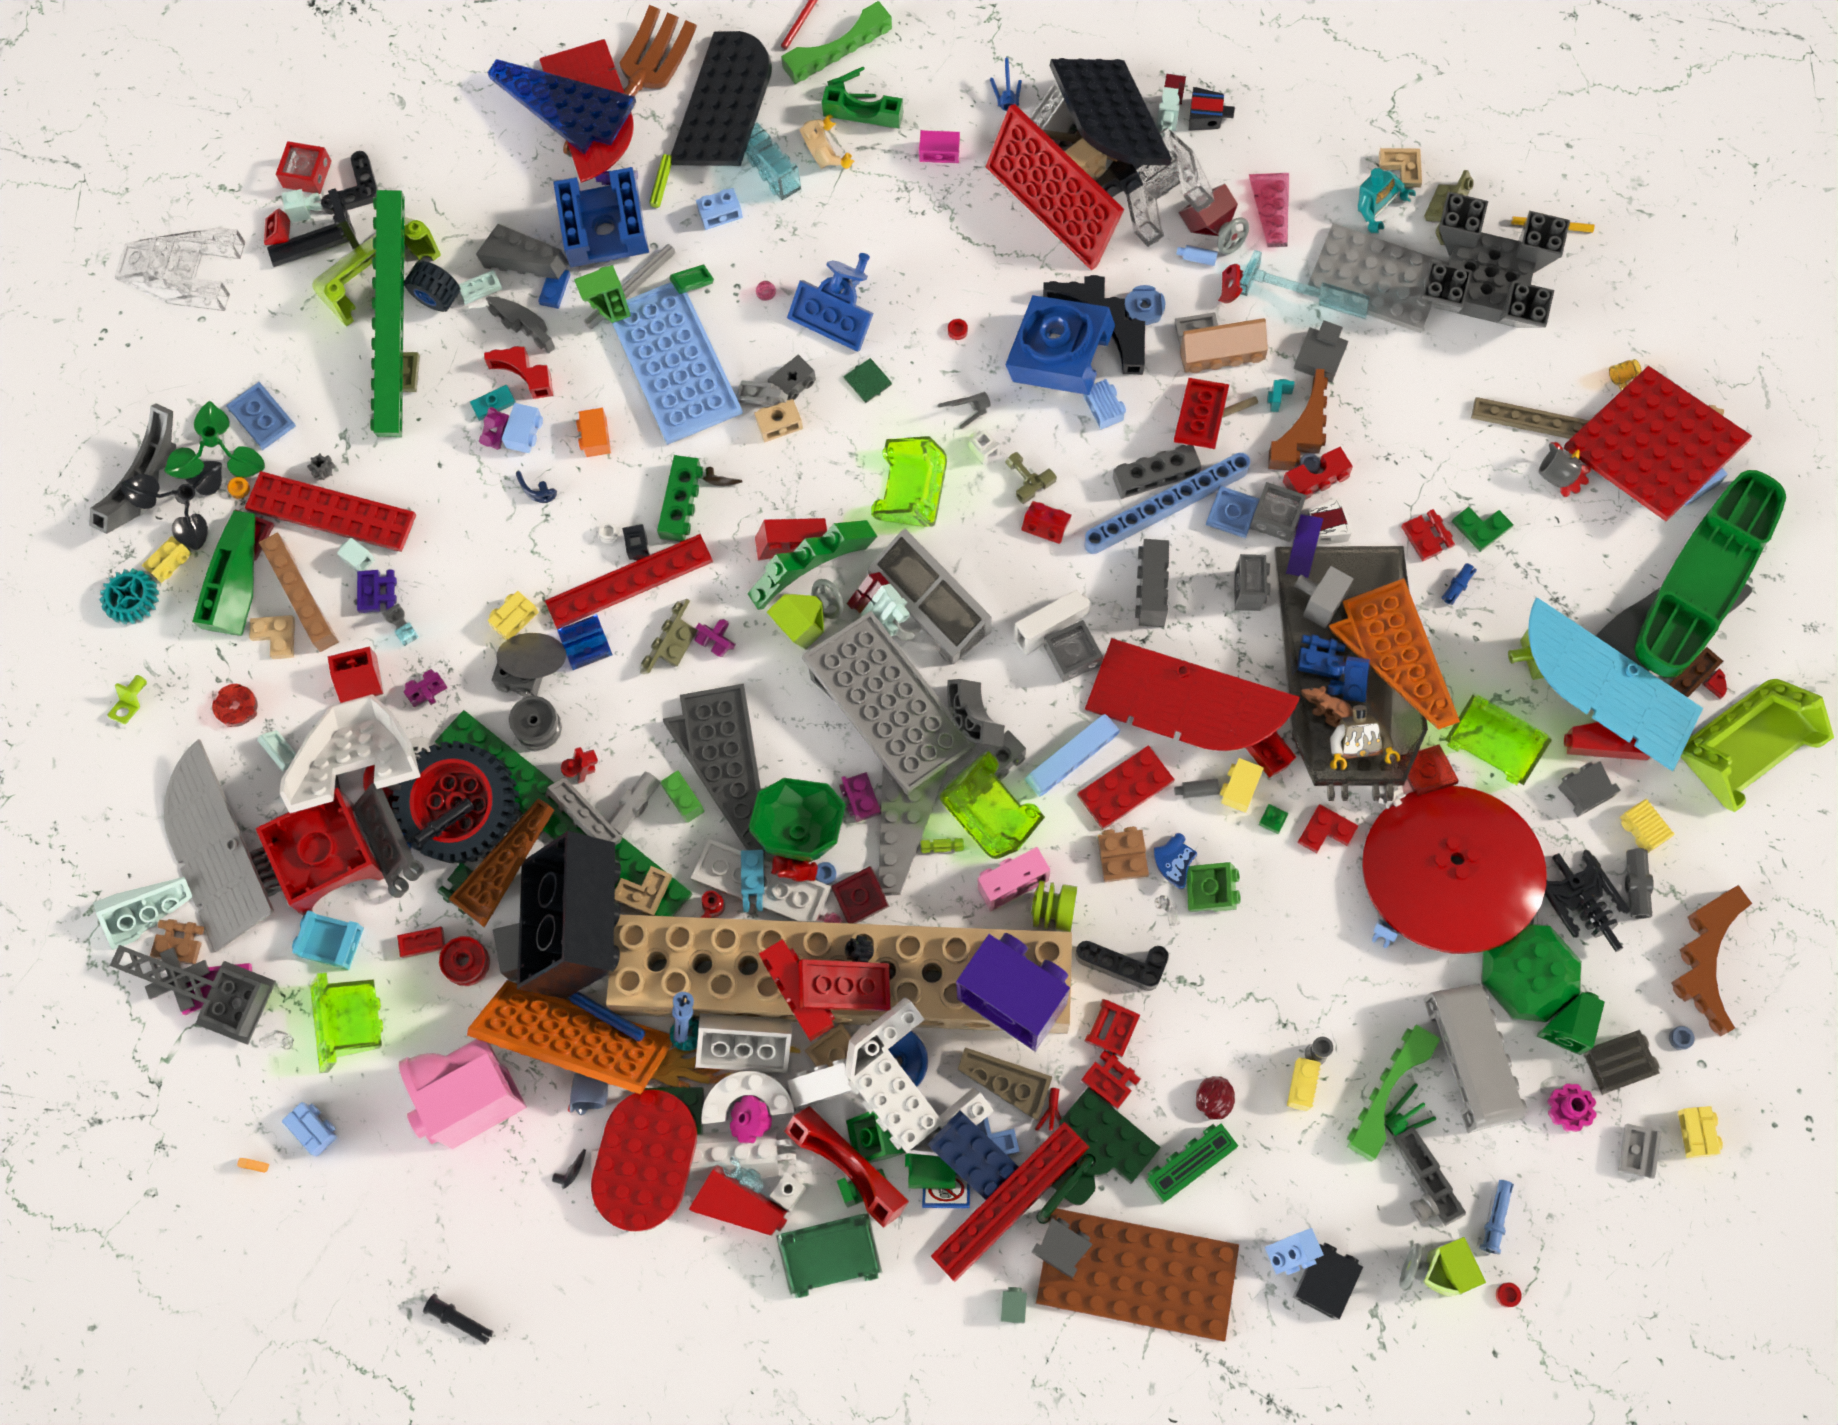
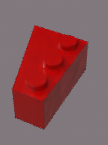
M764 519L755 536L758 561L772 559L775 554L794 552L805 538L822 537L827 532L826 519Z

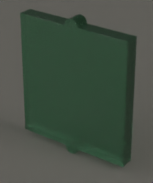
M871 358L859 366L856 365L854 370L844 376V379L865 404L877 395L880 396L881 392L892 385V382Z

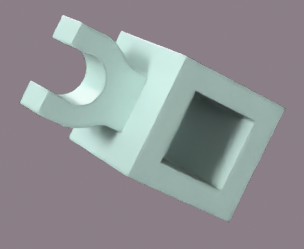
M302 189L282 193L284 210L292 223L311 219L310 210H322L320 202L314 203L321 200L318 193L311 194L309 197L305 196Z

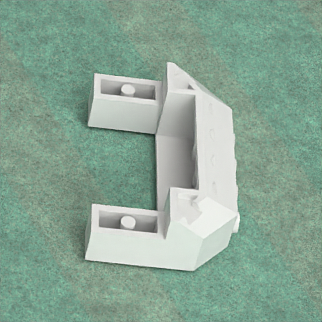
M904 997L870 1026L866 1024L861 1026L849 1040L845 1075L850 1082L847 1085L855 1095L860 1093L864 1098V1101L861 1103L869 1113L874 1111L878 1117L875 1121L884 1132L886 1130L892 1135L890 1141L898 1150L902 1148L906 1153L938 1156L927 1144L959 1110L975 1125H978L994 1110L982 1094L973 1088L940 1116L937 1115L888 1050L925 1020L913 1003Z

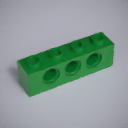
M674 455L657 528L660 539L682 542L686 539V535H690L691 523H689L690 516L693 517L695 512L694 497H698V479H702L703 466L700 465L699 458ZM684 478H690L687 482H681ZM679 497H686L683 501H677ZM675 516H682L679 520H673Z

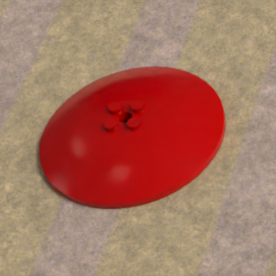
M1440 785L1410 792L1400 799L1402 804L1397 807L1392 804L1389 809L1386 808L1373 823L1365 841L1362 856V872L1364 883L1373 905L1384 920L1398 933L1428 949L1452 954H1470L1499 947L1512 940L1529 925L1544 897L1547 879L1546 862L1535 833L1528 823L1509 805L1488 793L1455 785ZM1459 856L1463 863L1456 865L1451 861V857Z

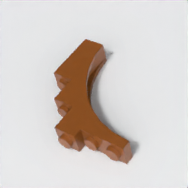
M1739 885L1687 917L1691 928L1700 934V937L1679 949L1683 961L1690 965L1692 970L1671 982L1677 997L1683 999L1684 1002L1693 998L1697 1010L1706 1016L1710 1028L1715 1033H1718L1720 1037L1735 1029V1026L1727 1015L1719 995L1716 977L1717 957L1721 941L1728 927L1741 912L1753 904Z

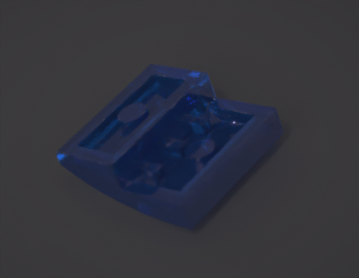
M598 615L557 630L572 670L613 655Z

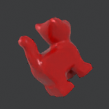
M774 856L771 874H777L779 878H788L796 882L815 881L818 865L815 862L809 864L811 861H799Z

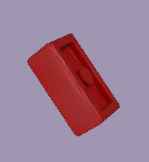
M279 208L265 218L264 244L272 245L288 242L290 219Z

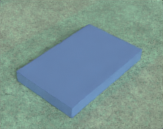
M260 382L226 405L262 450L296 426Z

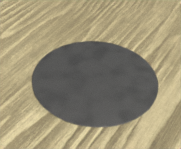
M523 633L503 642L497 651L496 657L499 666L510 675L534 679L551 675L559 670L566 660V650L562 643L552 636L542 633Z

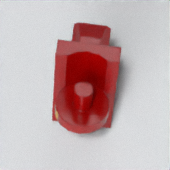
M581 747L575 748L572 759H566L562 762L561 773L569 778L578 775L577 782L578 784L585 781L586 775L595 773V764L598 763V758L594 749L583 752Z

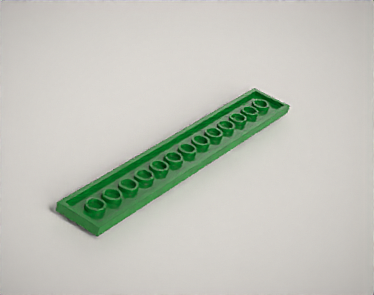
M465 710L434 741L440 747L441 742H449L453 744V741H459L463 744L465 742L494 754L497 756V759L502 760L506 764L504 767L513 774L510 778L514 779L517 783V786L513 788L519 791V798H515V802L520 804L519 812L524 815L538 798L554 809L543 828V831L554 840L566 831L587 835L579 826L575 827L573 825V820L565 811L561 812L558 809L559 805L552 798L548 799L545 796L547 787L555 782ZM623 837L621 842L615 846V860L619 861L621 865V873L615 889L621 878L642 886L651 866L664 871ZM672 877L654 916L674 917L693 895L692 892Z

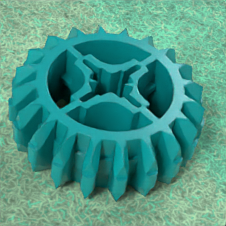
M132 568L129 572L127 569H124L122 574L116 572V577H109V583H103L106 589L100 591V594L103 596L99 598L100 603L103 604L101 607L106 615L115 622H122L126 625L128 622L135 624L137 619L143 621L144 615L150 616L149 611L151 609L156 610L153 604L159 602L156 597L159 595V591L156 589L158 586L153 581V578L144 571H137Z

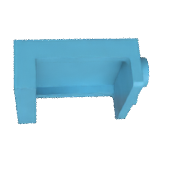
M308 910L300 921L301 929L298 936L293 940L292 953L301 958L349 970L364 927L356 922H345L318 915Z

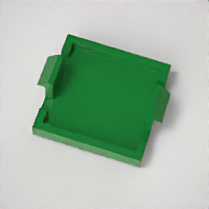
M912 1153L905 1155V1167H908L909 1170L908 1188L955 1189V1171L939 1156Z

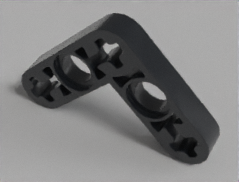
M356 151L351 155V164L357 186L337 191L347 210L373 203V197L377 195L378 187L372 165L364 151ZM360 159H362V163H363V166H364V167H360V165H359V160H360ZM363 174L370 175L367 180H360ZM366 187L370 188L371 195H368ZM327 194L322 198L321 205L327 214L332 215L334 213L327 202L330 196ZM350 195L355 196V199H354L353 201H351V202H346V201H345V199H346L348 196H350Z

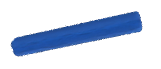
M577 992L569 997V1001L636 1041H641L645 1036V1031L582 993Z

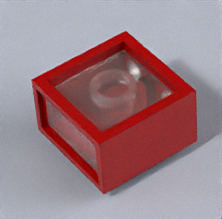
M287 141L275 175L283 188L302 189L304 192L320 194L332 160L325 147Z

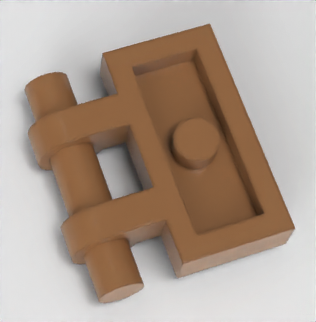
M168 919L167 921L159 920L158 928L165 929L166 932L165 935H155L150 956L161 959L160 953L173 947L179 962L196 964L202 943L195 941L194 937L195 934L203 935L204 926H198L193 922H187V924L179 923L174 919ZM176 931L185 932L184 939L176 938Z

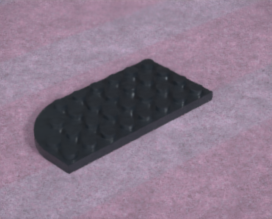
M742 31L713 32L671 153L672 165L741 166L772 73L769 53L762 42L755 36Z
M1083 58L1050 60L1049 66L1080 135L1087 143L1099 152L1125 163L1134 165H1170L1172 160L1170 153L1125 60Z

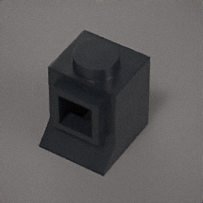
M640 524L622 528L629 560L638 561L649 556L648 539L644 525ZM640 537L641 544L631 546L630 538Z

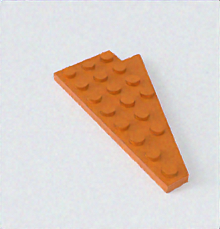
M1403 578L1342 601L1348 618L1329 625L1331 632L1359 658L1370 659L1369 667L1438 730L1459 723V717L1405 579Z

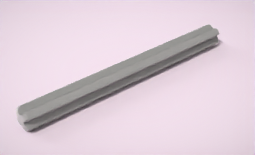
M670 244L661 249L622 285L625 298L632 294L676 253ZM596 309L584 320V323L589 329H593L605 317Z

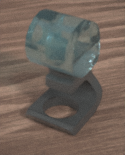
M399 603L382 613L388 622L396 626L397 629L394 632L404 646L419 638L411 623H406L404 619L405 612Z

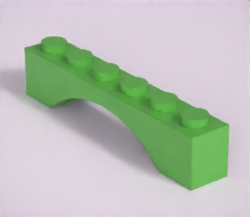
M877 1L862 10L856 24L841 38L821 46L796 47L782 55V67L794 84L804 81L812 74L822 71L833 62L839 61L845 55L855 52L859 47L871 43L882 34L888 33L892 29V17L880 1Z
M1417 1024L1411 1029L1407 1028L1401 1038L1404 1043L1400 1049L1396 1048L1390 1058L1393 1061L1390 1069L1386 1067L1379 1078L1382 1080L1379 1089L1377 1087L1373 1089L1368 1098L1371 1100L1368 1109L1364 1107L1357 1118L1360 1120L1357 1129L1353 1127L1346 1138L1350 1141L1347 1145L1349 1149L1371 1162L1377 1158L1387 1139L1384 1127V1113L1387 1099L1393 1086L1406 1071L1428 1061L1441 1038Z

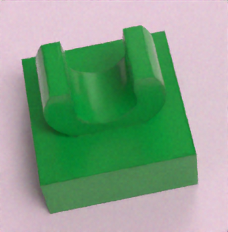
M1268 804L1258 825L1279 834L1289 813Z

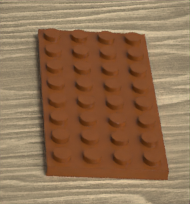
M1058 1208L1051 1214L1050 1221L1052 1218L1057 1220L1058 1217L1070 1224L1069 1229L1077 1233L1079 1230L1089 1236V1242L1093 1245L1074 1266L1078 1270L1072 1279L1043 1261L1036 1304L1222 1342L1226 1341L1239 1244Z

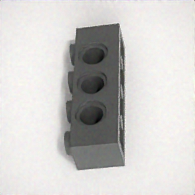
M1180 445L1172 451H1161L1149 458L1142 457L1130 464H1120L1114 468L1112 478L1120 498L1124 499L1190 478L1201 471L1202 465L1194 446ZM1171 462H1178L1180 465L1175 466ZM1152 468H1158L1161 471L1155 472ZM1133 474H1138V475H1140L1141 477H1140V478H1134L1132 475H1133Z
M1009 730L1004 733L1003 747L990 745L943 785V792L960 811L965 807L967 809L970 808L977 801L976 798L981 793L986 794L992 789V784L997 779H1004L1009 774V769L1012 766H1018L1025 760L1026 747ZM1004 754L1008 759L1002 762L997 759V756ZM984 768H988L992 771V773L988 776L982 775L980 771ZM968 782H972L976 785V787L972 790H968L964 787V785Z

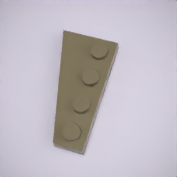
M965 1047L958 1071L1038 1122L1052 1076Z

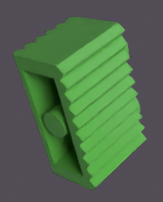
M679 770L661 781L664 791L685 822L689 823L705 812Z

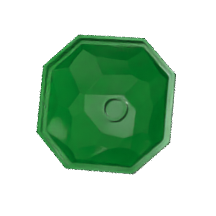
M782 778L758 791L749 824V831L768 854L812 862L818 860L837 844L846 804L827 783Z
M1529 924L1507 943L1491 950L1483 951L1481 983L1512 1019L1545 1023L1581 993L1582 961L1551 926Z

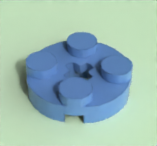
M1140 285L1133 288L1132 292L1127 294L1125 298V313L1129 320L1138 319L1145 321V325L1158 323L1165 311L1166 302L1164 295L1156 291L1155 287L1150 285ZM1142 302H1146L1150 307L1143 308L1140 305H1142Z

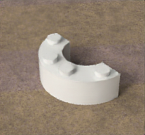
M741 1071L725 1077L711 1089L704 1102L701 1119L702 1124L728 1120V1110L731 1104L743 1095H755L762 1099L769 1107L771 1115L792 1113L796 1111V1108H794L790 1092L777 1078L761 1071Z

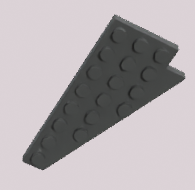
M744 683L681 694L680 701L683 715L663 718L664 725L745 849L765 851L749 831L752 812L761 786Z

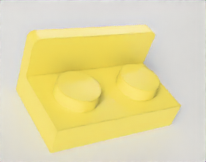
M171 536L141 566L162 583L170 578L173 572L181 564H184L192 553Z

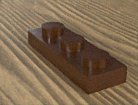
M1706 647L1684 672L1678 675L1669 685L1688 698L1720 666L1723 660Z

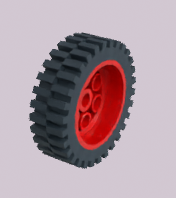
M453 741V744L441 742V747L435 744L429 746L430 752L420 751L418 754L421 758L416 759L420 777L397 783L402 785L401 789H394L393 796L399 797L398 802H392V808L397 809L399 812L395 813L394 816L396 821L401 822L399 827L401 832L405 833L404 838L406 842L412 843L410 846L415 850L421 851V854L447 863L465 864L466 861H478L477 857H487L488 851H492L496 844L503 839L504 834L511 830L512 827L509 826L511 821L517 822L518 816L513 813L514 810H519L520 804L515 802V798H519V791L513 788L517 786L516 781L510 778L513 774L504 767L506 764L502 760L497 759V756L466 742L465 744L459 741ZM454 779V786L451 789H448V781ZM475 780V789L469 791L468 786L470 782ZM440 796L441 804L435 807L434 801ZM462 798L464 800L467 798L472 802L474 810L442 831V835L434 837L422 847L414 843L412 835L427 826L429 821H434L453 808L458 799ZM483 800L484 807L478 811L477 803ZM470 818V827L464 829V821Z

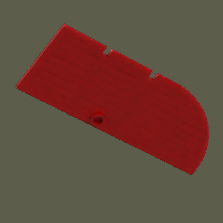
M605 39L539 58L581 183L593 179L611 168L623 156L633 136L634 121L632 112L626 99L620 101L626 98L617 71L613 69L615 65Z
M1111 638L1085 710L1099 715L1106 714L1109 718L1123 723H1127L1130 716L1134 718L1133 726L1172 739L1175 733L1179 732L1181 733L1179 738L1181 742L1208 750L1230 751L1255 745L1275 733L1291 716L1300 697Z

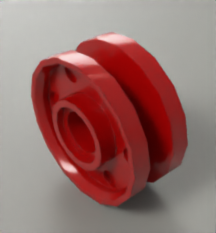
M459 936L451 939L444 945L439 956V966L441 972L452 983L459 986H471L479 983L486 976L490 967V957L488 951L478 940L470 936ZM465 957H469L468 963L466 965L461 966V960Z

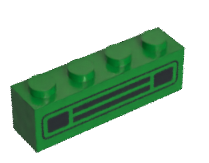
M1213 1123L1203 1131L1205 1136L1199 1140L1193 1138L1184 1145L1185 1151L1181 1154H1178L1176 1151L1166 1159L1168 1164L1162 1168L1157 1165L1147 1173L1149 1178L1145 1182L1162 1205L1237 1149L1239 1145L1222 1123L1217 1127Z

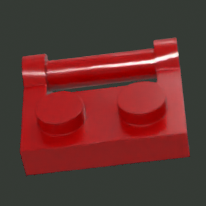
M1102 999L1100 1003L1101 1009L1090 1034L1086 1035L1084 1041L1122 1058L1140 1014L1109 1000ZM1109 1011L1115 1012L1116 1015L1105 1040L1099 1039V1034Z

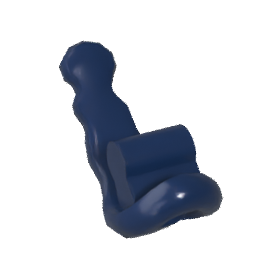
M516 471L517 480L530 499L539 503H549L556 498L557 490L554 488L548 489L546 482H539L540 491H533L525 483L521 471Z

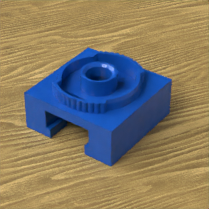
M633 167L609 171L611 185L580 191L577 177L553 182L563 246L570 268L650 253ZM604 223L614 226V230L609 234L600 235L596 233L597 228Z
M1032 295L1005 364L1012 381L1089 395L1097 376L1096 370L1091 367L1098 345L1108 346L1115 328L1109 307ZM1052 334L1061 335L1057 338H1049Z

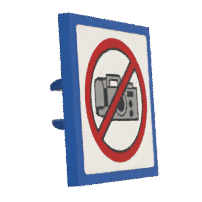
M955 1173V1189H923L922 1208H970V1185Z

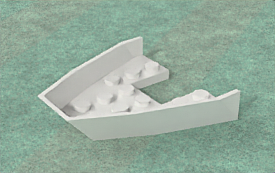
M372 694L329 707L307 735L283 775L279 793L289 813L332 802L334 800L336 775L375 765L374 784L377 789L419 778L420 773L411 741L394 714Z

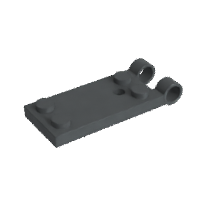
M371 783L353 805V810L388 885L389 894L395 898H401L409 889L408 882L404 878L399 877L401 871L403 870V875L406 879L416 881L424 873V866L419 861L414 860L411 849L407 845L382 788L377 789L375 784ZM395 885H398L402 890L397 889Z

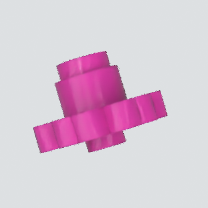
M1567 1083L1561 1089L1553 1090L1547 1100L1548 1104L1552 1107L1548 1111L1549 1117L1552 1118V1122L1555 1125L1562 1124L1566 1132L1581 1131L1583 1126H1590L1593 1123V1119L1597 1116L1596 1111L1593 1109L1596 1105V1100L1592 1097L1590 1091H1582L1579 1084L1572 1085Z
M743 1096L741 1102H736L731 1111L733 1119L730 1122L731 1133L733 1137L738 1138L740 1143L753 1144L757 1137H762L763 1133L771 1128L772 1117L768 1114L765 1102H760V1098L756 1096Z

